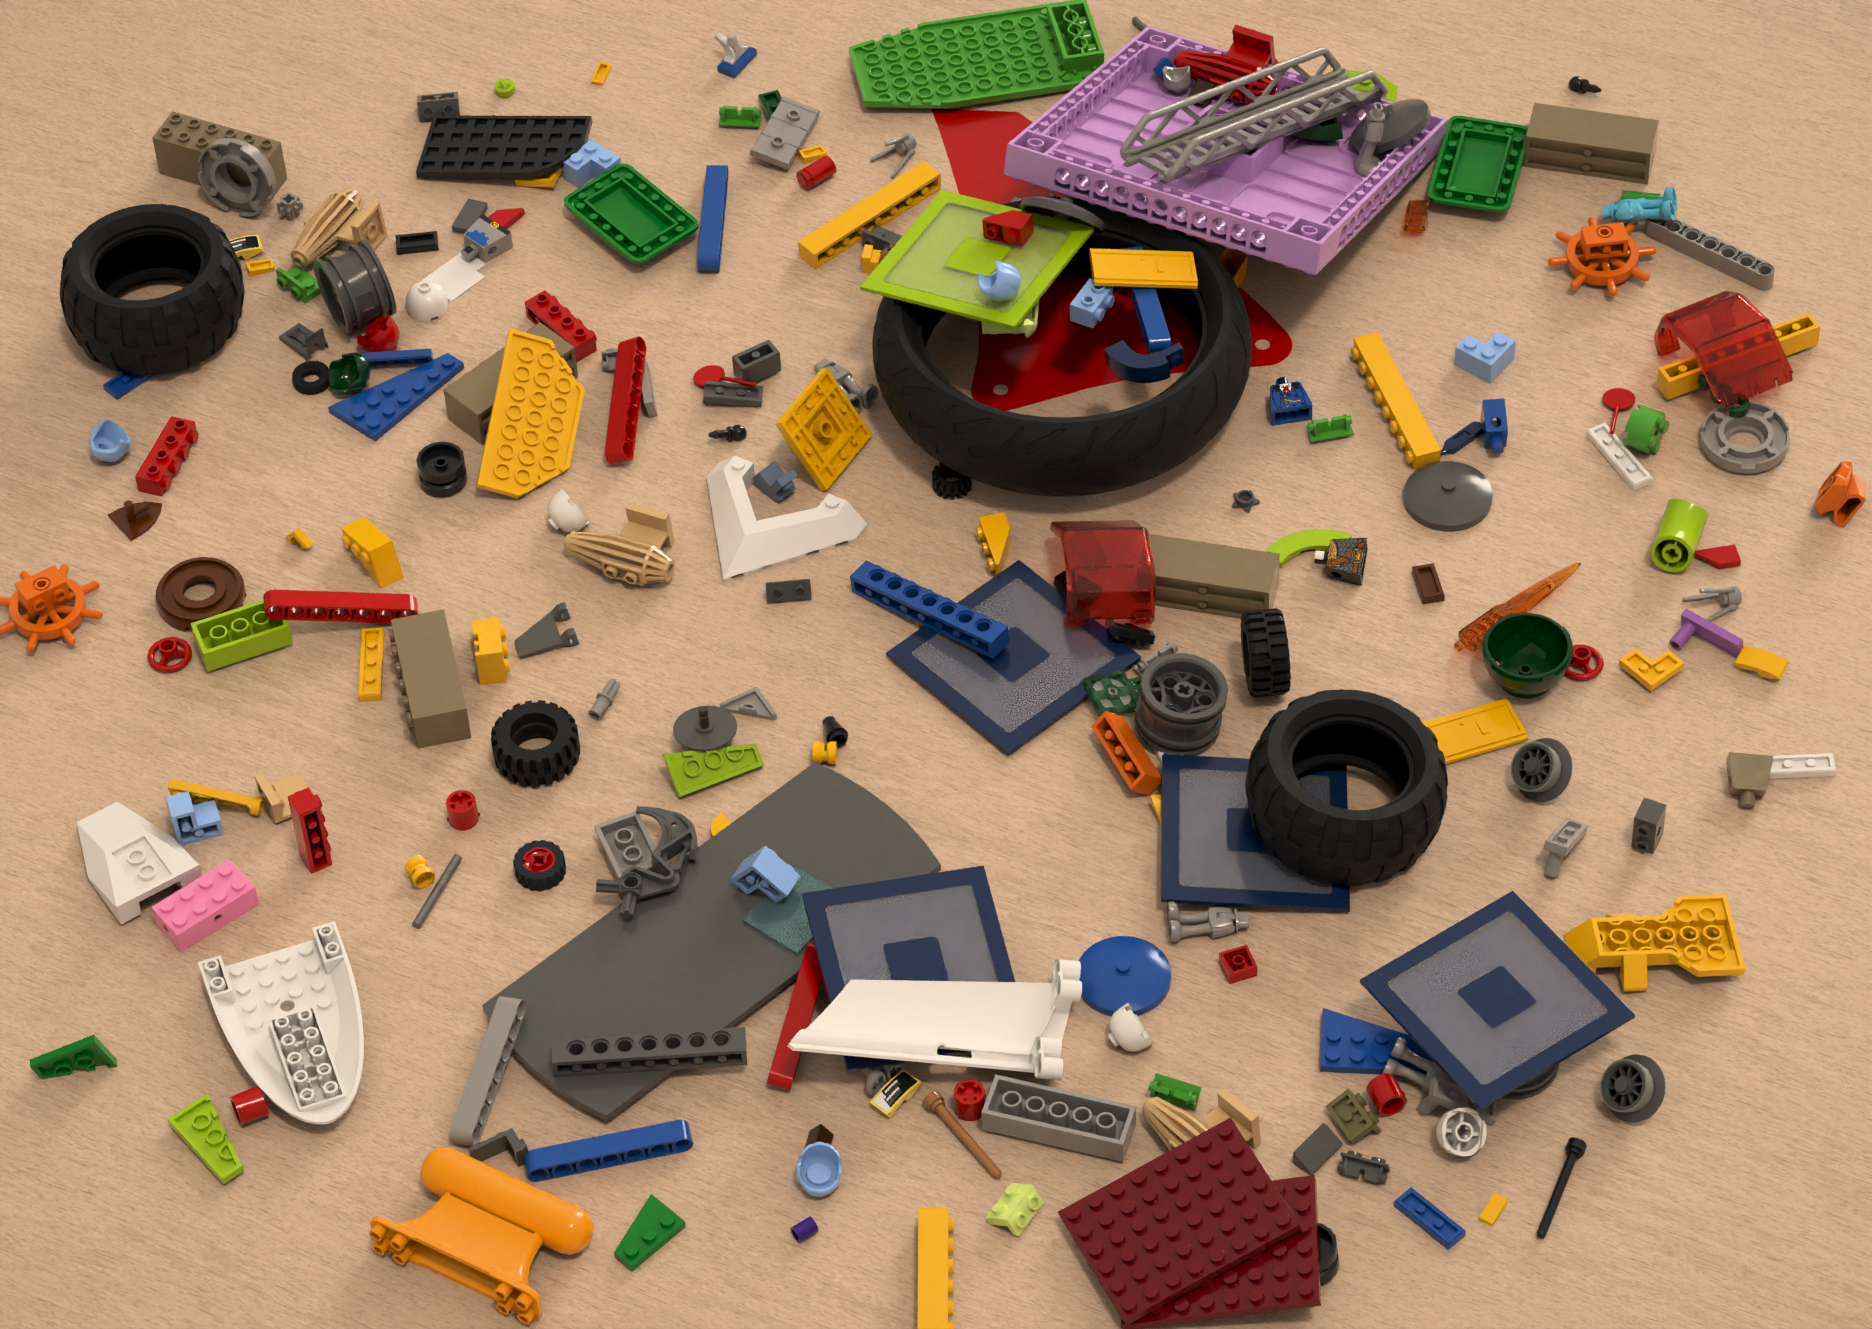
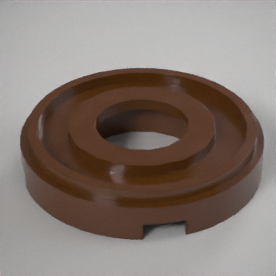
M198 557L180 562L166 572L156 589V602L161 617L171 627L186 632V628L192 629L190 623L242 607L246 597L244 580L240 572L231 564L211 557ZM208 583L216 585L214 594L204 600H190L183 593L189 587L196 584Z

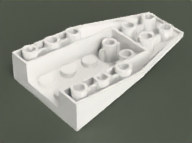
M115 802L76 822L88 879L120 924L142 914L139 905L140 901L175 883L182 889L202 876L200 865L171 835L119 802Z

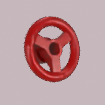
M167 637L155 642L150 647L147 659L155 670L175 672L189 663L192 657V649L188 642L181 638ZM177 644L182 646L185 650L178 649ZM157 649H159L162 656L158 663L154 659ZM175 658H183L177 664L166 666L169 661Z
M1573 645L1570 666L1582 669L1585 674L1575 673L1568 669L1565 675L1575 680H1589L1601 673L1604 666L1602 655L1591 646ZM1591 655L1597 660V666L1594 670L1589 666Z

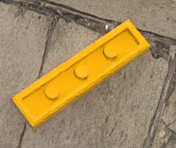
M384 627L361 629L359 702L382 700Z

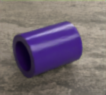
M810 1216L790 1228L793 1237L799 1243L819 1231L816 1222Z

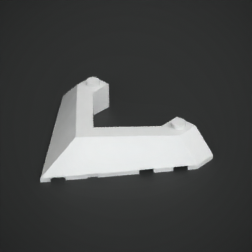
M732 456L717 463L707 476L723 582L732 580L731 577L743 573L745 576L761 571L763 568L774 567L806 557V553L816 550L822 552L835 548V544L845 541L848 543L855 542L868 527L866 521L848 501L829 493L817 508L756 521L747 494V490L754 483L752 479L755 476L754 463L738 456Z

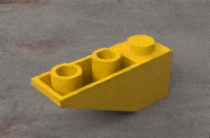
M1005 512L979 517V527H976L978 540L983 541L984 556L988 555L989 571H993L995 576L1002 572L1011 543L1010 526Z

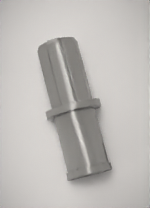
M615 679L609 680L602 692L596 695L597 700L588 712L591 718L601 720L607 707L613 704L612 699L620 688L619 682Z

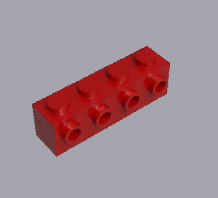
M544 290L525 301L526 317L535 325L541 322L574 346L576 363L597 351V337L592 330H588L579 318L576 319L567 307H563L555 296H551Z
M170 417L135 476L139 492L162 497L166 489L170 488L172 479L175 474L179 473L182 462L189 456L192 445L198 440L199 433L196 430L195 421Z
M309 787L287 796L299 853L307 868L312 874L333 865L330 855L332 850L327 840L329 835L324 825L326 820L321 810L323 806L317 794L313 795Z

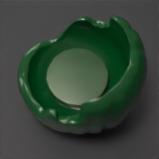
M359 353L343 354L341 359L332 361L329 365L328 373L329 386L334 392L340 394H352L363 390L370 378V367L367 359Z

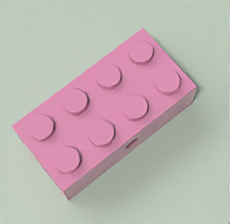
M227 860L155 904L151 909L155 925L182 953L259 905L255 886L230 860Z

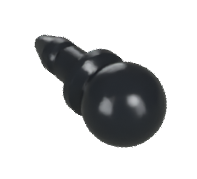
M1574 76L1569 81V88L1574 92H1601V88L1590 84L1587 79H1583L1580 76Z
M735 425L733 427L728 426L726 430L710 432L708 436L714 439L726 438L727 441H742L746 438L747 431L744 426Z

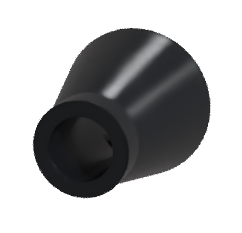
M833 716L826 717L822 724L827 743L837 741V748L844 746L848 740V732Z

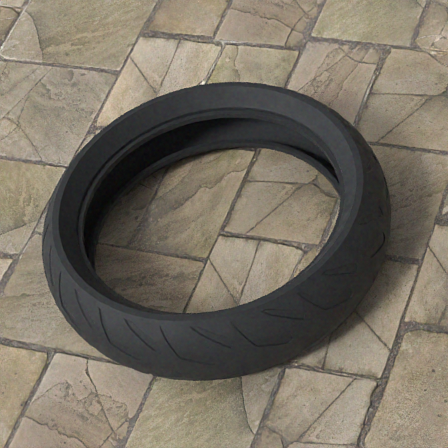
M1050 197L1055 199H1061V197ZM1066 197L1072 199L1073 204L1097 216L1105 225L1102 233H1092L1059 275L1092 277L1089 258L1090 248L1122 249L1142 246L1143 250L1192 252L1194 255L1198 289L1155 288L1158 297L1182 316L1191 328L1199 346L1187 370L1162 393L1146 402L1126 409L1084 417L1061 418L1024 415L982 404L951 385L939 373L925 349L934 328L947 312L883 296L873 330V364L880 391L893 417L917 445L943 465L973 480L1024 494L1065 497L1116 491L1153 479L1182 464L1190 456L1200 451L1226 424L1242 397L1249 377L1252 360L1251 325L1240 291L1222 263L1193 236H1188L1178 230H1169L1159 224L1148 223L1141 218L1129 217L1119 211H1110L1106 207L1092 205L1082 199ZM1022 200L1002 205L1021 209L1020 204Z

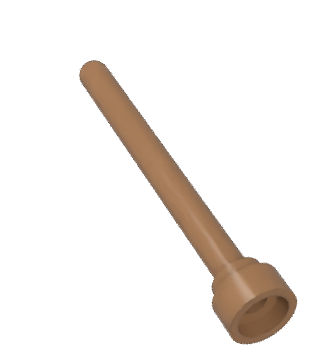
M938 1091L930 1092L923 1100L925 1107L930 1112L938 1113L994 1178H1000L1002 1175L1001 1170L947 1110L942 1095Z

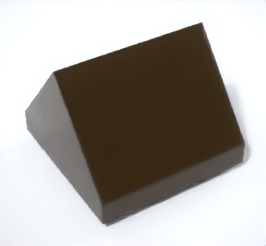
M820 1124L809 1131L806 1146L815 1142H824L831 1145L834 1134Z

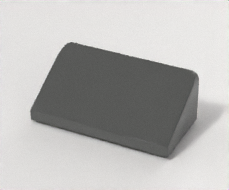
M1322 1123L1293 1152V1164L1308 1174L1313 1175L1343 1143L1325 1123Z

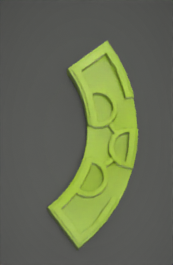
M1328 529L1305 530L1279 539L1267 548L1265 552L1280 554L1279 568H1282L1285 563L1300 555L1302 551L1310 549L1314 551H1329L1332 539H1348L1352 535Z

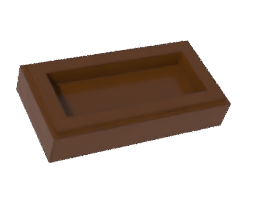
M1434 563L1413 566L1412 574L1422 604L1445 601V595Z

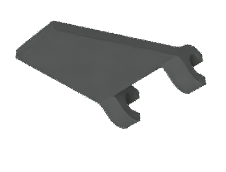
M565 602L556 605L551 612L515 640L520 660L560 646L574 647L579 644L574 628L565 630L561 636L559 634L555 620L567 621L570 619Z

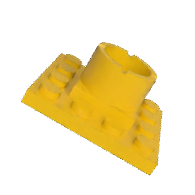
M822 368L775 423L784 436V440L790 447V450L797 455L821 491L828 490L872 436V433L828 368Z

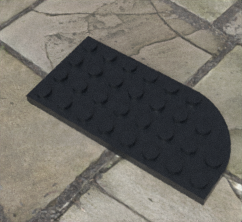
M434 115L417 166L416 175L417 178L530 179L540 177L564 167L563 162L568 160L572 154L577 153L587 143L593 121L591 116Z

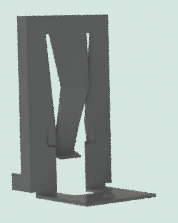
M298 323L279 336L282 342L303 355L306 361H309L307 355L314 353L313 347L315 344L321 347L325 345V347L329 348L325 340L323 328L314 333ZM288 336L295 337V338H297L299 341H301L302 343H300V342H298V341H296V340H294V339H292V338H290V337H288Z

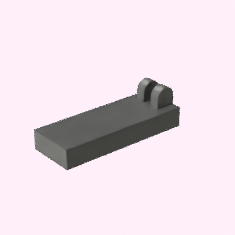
M705 381L703 403L705 405L719 403L761 408L763 386L753 387L736 383Z

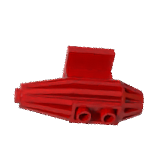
M1235 25L1232 30L1233 43L1226 55L1181 51L1180 54H1176L1174 65L1176 67L1189 65L1193 80L1196 81L1200 78L1216 84L1215 87L1262 70L1266 67L1267 63L1274 65L1276 61L1274 39L1271 35ZM1269 75L1243 86L1256 97H1259L1274 78ZM1278 83L1270 91L1269 95L1276 94ZM1237 88L1228 96L1229 99L1237 103L1248 105L1250 102H1254Z

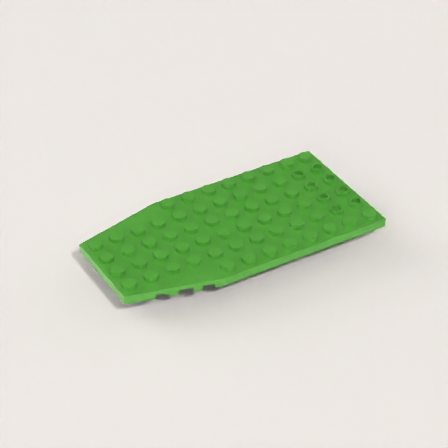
M1070 0L923 22L918 24V28L912 30L905 28L901 30L900 34L894 36L887 34L882 36L883 38L879 41L869 40L849 47V56L864 107L950 109L1069 91L1104 63V50L1086 0Z

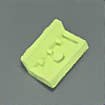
M1011 1183L998 1202L993 1205L986 1219L990 1225L1008 1226L1013 1236H1019L1042 1206L1043 1200L1033 1185Z

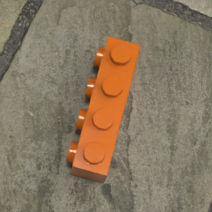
M1104 711L1091 728L1129 788L1134 793L1149 796L1162 782L1161 775L1124 717Z

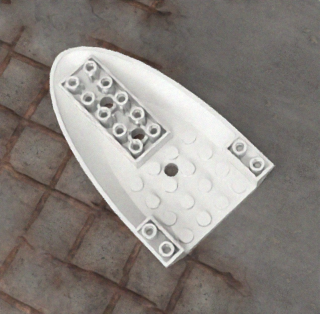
M335 921L313 927L315 940L224 967L221 955L198 962L219 1024L236 1057L259 1089L275 1105L290 1116L303 1122L329 1124L340 1118L353 1102L361 1081L364 1062V1032L355 979ZM286 1006L294 1007L288 1012L282 1010Z

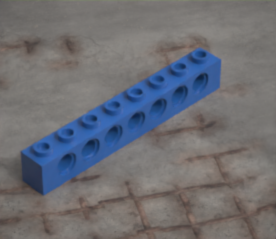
M866 560L850 575L853 593L992 659L1010 643L1008 627L1003 623L992 620L984 614L975 612L967 606L960 605L896 573L881 568L877 564Z

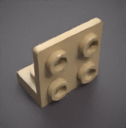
M263 772L255 774L258 794L263 798V802L274 822L278 823L292 817L287 796L308 788L301 774H294L275 783L271 779L267 780Z

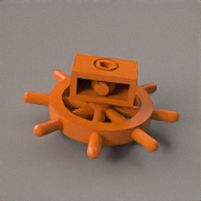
M1590 217L1588 219L1589 226L1581 227V231L1573 237L1561 231H1558L1555 235L1558 240L1568 244L1566 256L1550 258L1548 264L1550 266H1568L1571 273L1576 277L1570 283V287L1573 290H1576L1585 282L1591 285L1607 286L1609 294L1615 296L1617 294L1616 284L1624 282L1631 276L1645 282L1650 279L1649 274L1637 269L1639 256L1654 255L1657 249L1654 246L1638 248L1635 240L1629 235L1635 228L1632 223L1624 226L1623 222L1597 225L1596 219ZM1578 249L1583 251V254L1576 255L1575 253ZM1620 258H1629V260L1627 261V263H1625V262H1623V261H1621V260H1619V259H1620ZM1585 262H1591L1587 267L1582 264ZM1612 265L1618 269L1611 270L1610 266Z
M66 564L61 565L59 570L53 565L32 576L27 571H21L20 578L22 581L15 583L16 591L12 597H0V606L9 607L11 617L10 621L0 625V635L16 628L21 634L29 637L26 649L29 652L34 651L38 640H51L62 636L69 645H74L76 638L71 631L81 623L83 618L101 619L103 616L100 610L86 609L84 597L85 594L98 589L100 583L95 580L80 587L75 581L66 577L69 571V566ZM75 600L74 607L65 606V604ZM21 608L26 609L28 611L27 613L20 615ZM59 614H65L68 616L64 619H61ZM38 617L36 624L29 622ZM47 621L53 622V624L45 625Z

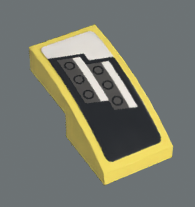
M248 235L229 240L237 257L242 256L245 260L264 251L259 235Z
M903 1069L890 1079L869 1103L891 1118L903 1101L909 1102L923 1083Z

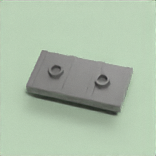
M782 97L779 105L752 147L750 155L788 171L798 155V150H801L814 128L820 111Z

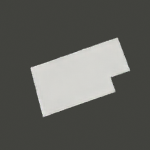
M460 252L422 281L428 280L438 283L445 290L447 299L453 301L485 277L477 270L486 264L476 257L467 261Z

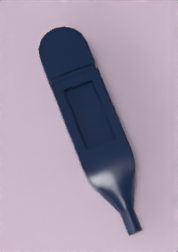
M1472 422L1447 439L1441 450V455L1454 454L1482 434L1481 423Z

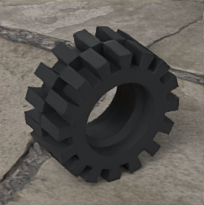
M941 462L932 471L933 490L935 493L937 492L939 497L943 495V499L947 500L950 497V500H954L955 496L960 499L962 494L966 496L968 494L967 491L970 492L972 486L971 478L954 471ZM947 478H958L959 480L953 481V482H949V481H946L945 479H947Z

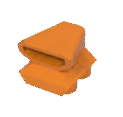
M1841 461L1823 482L1818 491L1819 496L1814 503L1819 515L1834 510V523L1839 527H1844L1866 500V483L1853 474L1852 462Z

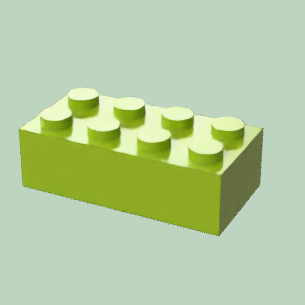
M264 600L190 623L195 644L207 672L293 644L287 620L267 618Z

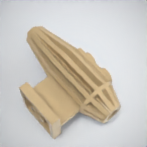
M352 188L325 197L304 221V228L291 252L292 262L298 267H307L332 250L341 240L354 243L357 246L359 241L365 240L375 250L387 236L380 203L372 201L361 212L363 197L357 190Z
M629 502L625 508L628 522L620 535L572 531L570 535L568 534L565 537L564 547H566L568 553L603 571V575L612 579L616 578L629 584L644 586V584L669 581L675 570V561L661 550L662 545L672 547L675 541L670 516L667 512Z
M1222 1088L1217 1093L1218 1106L1202 1120L1160 1097L1149 1098L1143 1105V1116L1168 1147L1169 1151L1230 1117L1251 1147L1255 1149L1261 1143L1258 1115L1226 1088Z

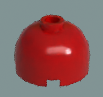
M387 314L386 318L382 315L372 321L365 328L367 333L364 336L360 334L357 339V344L365 352L395 351L400 333L395 321Z

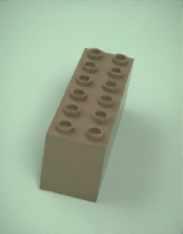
M1534 103L1526 134L1524 167L1648 185L1656 152L1659 120Z
M173 111L152 137L159 172L162 175L201 185L198 179L200 163H197L201 153L218 139L234 138L251 144L266 157L275 175V194L287 179L282 146L279 141ZM228 163V173L236 183L242 186L251 185L250 178L241 167L234 163Z
M541 322L525 332L552 340L560 357L565 359L573 371L572 375L574 378H578L574 346ZM504 348L498 350L494 355L443 389L448 420L481 445L485 444Z
M1147 534L1136 572L1137 603L1241 619L1242 614L1246 611L1273 608L1279 585L1280 554Z
M444 609L392 619V629H389L388 633L390 642H395V644H391L393 658L398 659L394 661L398 676L402 675V677H398L401 692H405L402 694L404 707L409 709L405 710L407 723L409 726L413 725V727H409L411 741L416 740L417 748L420 749L471 738L466 703Z

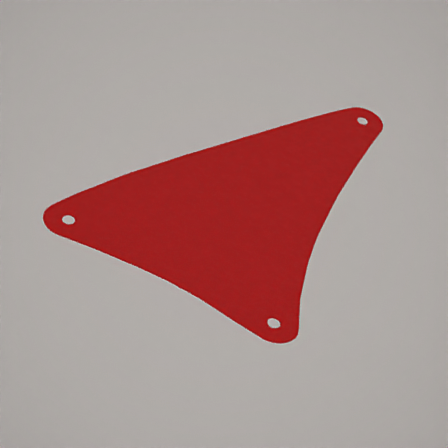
M931 108L945 146L959 194L1001 205L1010 203L1014 197L1021 199L1030 196L1048 197V193L1055 194L1056 197H1069L1066 194L1055 193L1048 188L1033 186L1029 182L1014 180L1010 176L1004 175L1007 144L1032 124L1030 120L1019 112L1012 110ZM1058 275L1039 299L1037 328L1029 338H1026L1025 333L983 334L982 322L979 321L978 358L971 387L972 398L982 404L1008 411L1087 388L1125 381V379L1113 373L1106 365L1104 349L1124 340L1134 352L1149 355L1129 288L1113 286L1114 304L1112 308H1108L1102 321H1098L1094 328L1070 321V303L1089 279H1093L1092 277ZM1239 286L1238 289L1246 305L1251 325L1252 360L1250 367L1270 366L1283 361L1292 350V339L1278 322ZM1158 297L1170 334L1171 346L1179 342L1184 349L1185 363L1171 369L1170 374L1184 373L1199 349L1197 340L1182 316ZM1264 339L1270 343V346L1265 350H1260L1256 348L1255 343L1258 340ZM1003 384L1008 387V392L1004 395H998L994 393L993 388L996 385Z

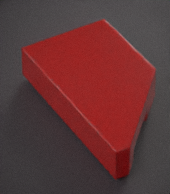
M523 208L496 210L488 218L507 229L524 216L525 211Z
M1735 544L1696 550L1694 554L1695 559H1703L1717 569L1741 566V559Z

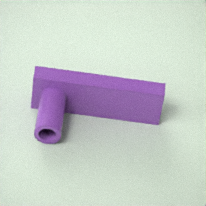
M1685 609L1681 614V628L1669 641L1673 648L1680 650L1688 639L1695 634L1735 657H1738L1743 648V639L1688 609Z

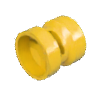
M813 741V763L828 762L829 764H836L837 741H830L828 743Z
M423 856L412 857L406 862L405 871L411 877V881L416 888H425L434 881L435 873L428 867V862Z

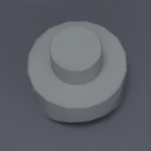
M1165 66L1163 68L1164 86L1173 93H1183L1185 88L1191 84L1190 66Z

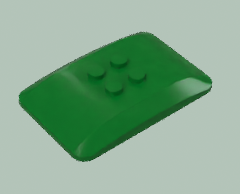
M1451 117L1447 124L1428 188V199L1434 203L1496 213L1508 211L1512 204L1525 158V142L1528 128L1523 125L1473 117Z
M629 164L616 165L564 198V206L583 225L613 250L634 264H643L693 234L699 227L695 217Z

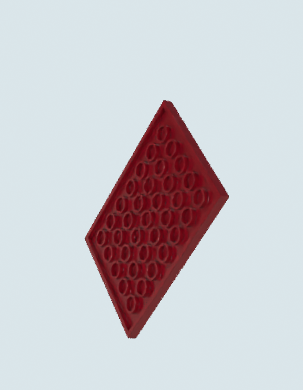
M1231 1117L1058 1211L1059 1217L1126 1326L1302 1230L1295 1215Z
M1315 1175L1272 1180L1300 1223L1302 1230L1127 1326L1121 1318L1122 1329H1143L1321 1306L1317 1185Z

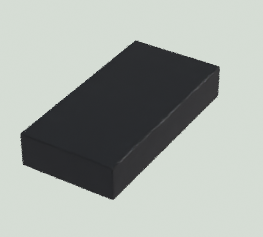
M437 231L396 235L397 255L439 251Z

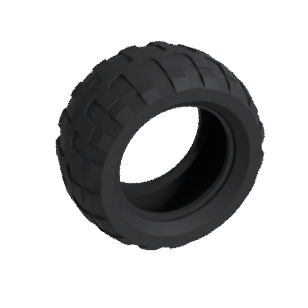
M145 204L124 208L110 213L88 226L74 239L72 247L64 255L60 282V301L66 324L78 345L84 349L86 355L111 370L141 376H156L179 372L211 357L224 346L225 342L237 330L238 319L242 314L245 293L241 264L223 229L219 225L210 222V219L201 213L167 204ZM176 279L192 282L179 291L154 299L124 300L113 297L133 285L152 280Z
M1345 689L1324 690L1297 698L1288 704L1286 710L1275 713L1251 752L1245 783L1253 829L1256 834L1263 838V845L1270 854L1279 858L1291 870L1314 880L1350 886L1385 881L1392 878L1393 874L1406 871L1413 866L1417 858L1426 851L1438 833L1448 797V777L1443 752L1439 750L1438 740L1432 730L1426 727L1414 712L1389 698L1370 692ZM1342 764L1367 770L1381 778L1393 790L1396 798L1381 807L1369 810L1338 808L1313 797L1303 788L1297 777L1303 772L1321 765Z

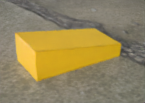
M599 62L591 83L603 86L612 70L611 64Z
M822 145L798 150V158L802 164L812 162L827 155Z
M272 259L246 262V271L249 277L275 270Z
M1494 1193L1479 1216V1220L1493 1226L1507 1206L1508 1199Z

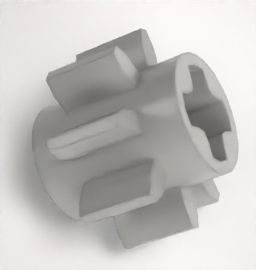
M292 193L284 194L280 197L281 202L276 203L281 217L284 216L287 219L296 218L300 215L299 210H303V203L300 201L299 196H295Z

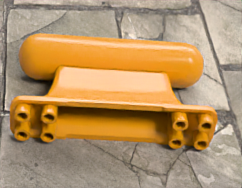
M447 1147L434 1149L422 1162L420 1178L425 1188L441 1198L424 1214L410 1221L393 1222L383 1217L375 1216L370 1222L371 1230L369 1231V1235L375 1241L372 1249L379 1255H384L388 1251L393 1254L392 1258L400 1265H405L409 1261L494 1300L497 1303L496 1308L501 1313L508 1315L511 1310L518 1313L517 1318L526 1325H529L532 1320H539L542 1316L540 1297L528 1285L533 1259L542 1245L567 1255L576 1254L584 1250L590 1244L594 1231V1224L590 1215L584 1209L455 1149Z

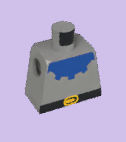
M482 215L464 233L465 248L461 251V254L467 261L476 256L482 261L488 262L513 248L511 232L487 216Z

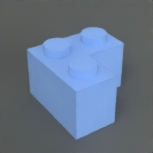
M590 140L577 153L572 154L568 160L563 162L564 179L580 188L593 177L597 178L616 165L621 164V158L595 141Z
M1497 332L1485 344L1467 335L1455 347L1454 365L1491 383L1514 360L1516 340Z
M189 791L166 797L174 832L180 846L224 835L215 800L192 805Z
M764 846L744 859L730 880L747 895L759 888L777 903L788 896L800 875L791 865L786 864L779 858L775 851Z

